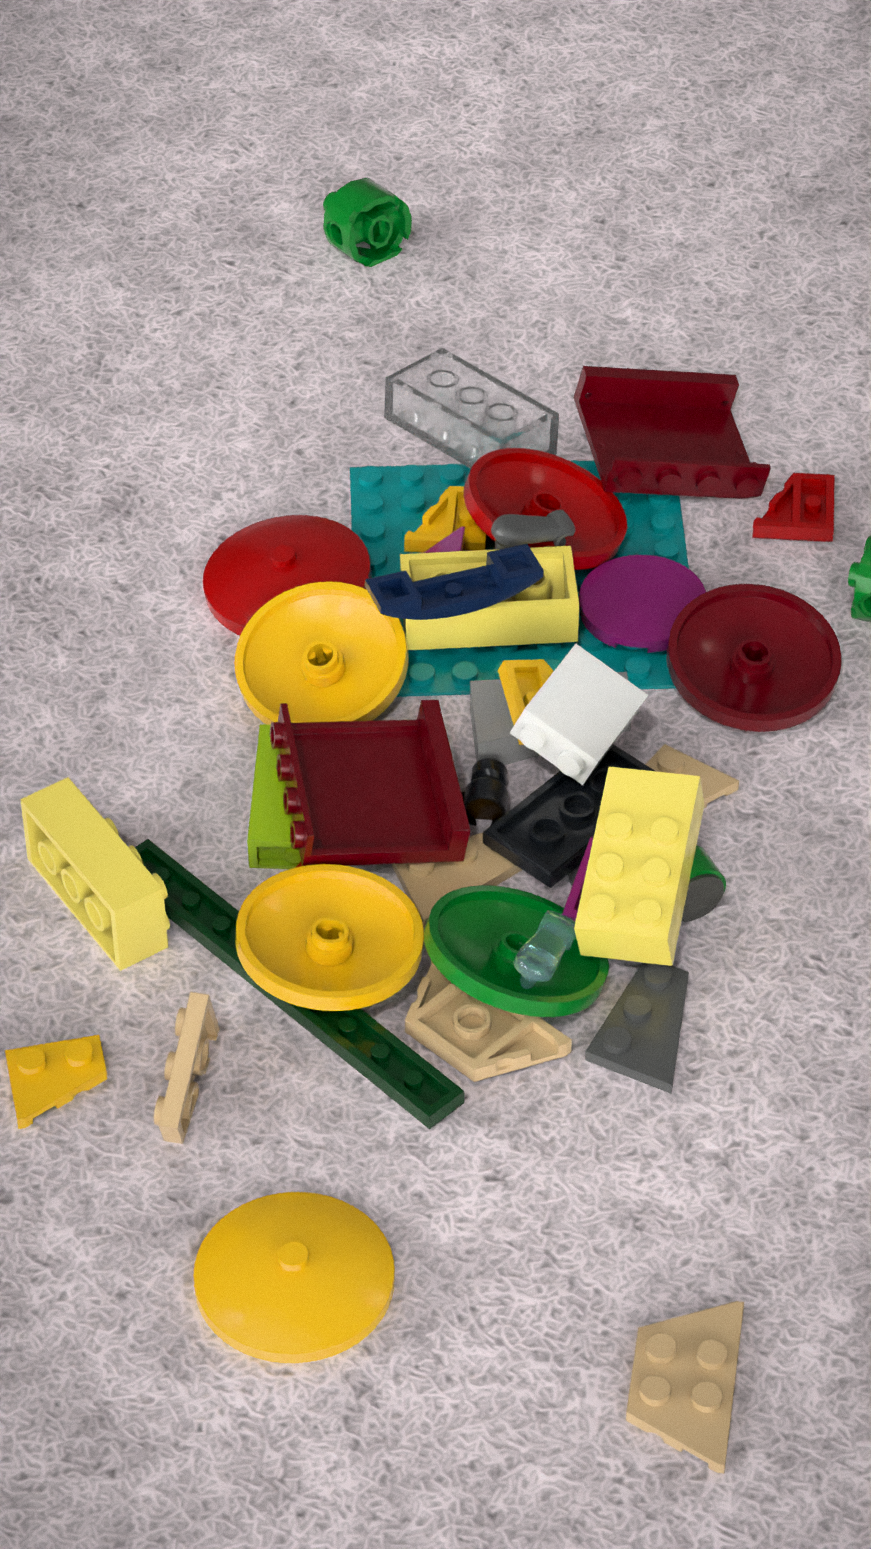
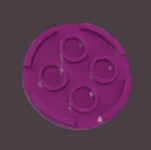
M653 555L623 556L599 565L587 575L579 592V614L586 629L598 640L616 648L620 644L628 647L647 648L648 653L667 650L670 631L678 614L689 602L705 593L706 590L697 575L678 562Z

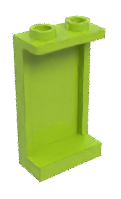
M260 724L247 838L249 868L292 869L296 868L301 862L299 848L293 849L291 847L290 824L293 819L292 815H286L284 812L283 792L286 784L285 781L279 782L277 778L276 764L279 750L272 749L270 725Z

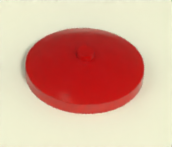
M504 448L489 452L473 464L464 485L463 496L468 512L481 530L494 541L496 539L492 535L491 527L494 521L501 515L517 514L546 517L552 511L563 510L571 518L576 530L573 536L565 537V546H571L574 570L595 568L611 560L618 552L626 535V514L614 493L605 492L601 480L589 471L554 454L526 448ZM553 541L528 544L530 548L555 547Z
M286 515L251 524L237 531L221 543L205 566L203 589L207 605L214 617L228 630L240 636L252 616L268 601L281 593L298 586L317 582H342L366 589L365 579L372 578V570L365 544L356 533L345 525L318 516Z

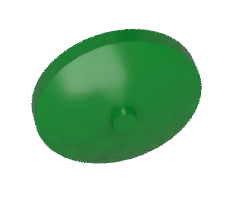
M479 885L453 890L445 894L434 904L424 930V943L431 961L452 984L483 1003L520 1015L560 1017L580 1012L597 1000L609 971L608 958L580 955L574 930L575 923L562 919L563 907L538 895L514 888Z

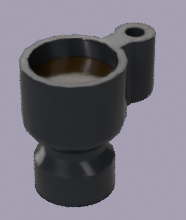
M486 758L477 761L472 768L471 782L466 786L465 791L461 792L469 825L477 826L476 819L492 820V825L507 812L508 791L505 788L507 769L503 763L496 759Z

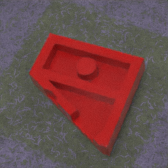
M793 473L784 483V489L776 493L770 500L769 508L762 518L756 517L753 521L752 538L833 542L835 475Z

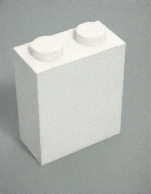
M575 644L525 707L510 734L519 739L527 748L534 750L554 764L562 773L583 785L632 721L648 697V694Z

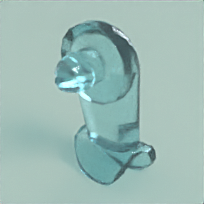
M547 910L537 932L518 950L513 962L515 969L521 974L520 982L524 989L532 988L538 981L543 982L552 979L565 950L571 949L576 937L574 930L575 921L555 911Z

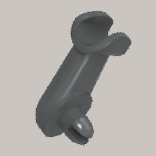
M563 510L552 511L546 517L505 514L498 517L491 527L492 535L496 539L495 549L552 541L555 547L565 546V537L573 536L576 531L571 518Z

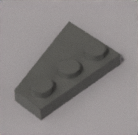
M641 963L586 1049L585 1060L672 1094L689 972L674 966Z

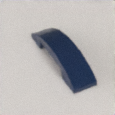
M528 544L487 552L486 566L412 582L405 570L365 579V587L380 614L412 620L440 619L467 614L504 601L543 578L544 570Z

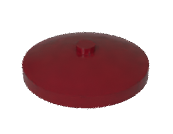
M759 584L722 586L709 590L693 599L675 619L667 646V667L670 677L681 696L694 709L709 719L722 725L745 731L769 732L783 730L809 720L820 712L831 699L841 669L840 645L833 628L824 616L812 605L792 593Z

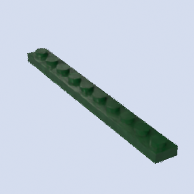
M149 839L135 847L142 858L143 865L151 874L157 873L166 886L168 897L164 899L165 912L169 919L428 1129H431L464 1104V1090L361 1008L345 1011L308 1009L285 1002L262 989L244 970L237 954L235 944L236 921L239 911Z

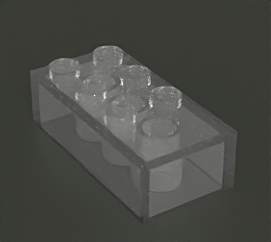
M440 348L385 377L384 418L470 469L483 455L504 448H526L554 455L557 454L558 412L444 348Z

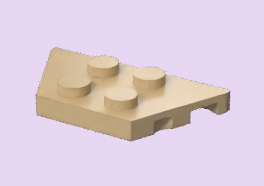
M432 961L426 977H422L418 986L417 999L411 1004L405 1018V1033L473 1082L565 1057L571 1053L572 1039L542 1018L504 1011L477 1000L452 984L436 968Z
M740 1301L638 1327L626 1410V1421L645 1432L659 1435L664 1443L680 1452L683 1449L707 1462L709 1469L723 1474L725 1473L744 1302Z

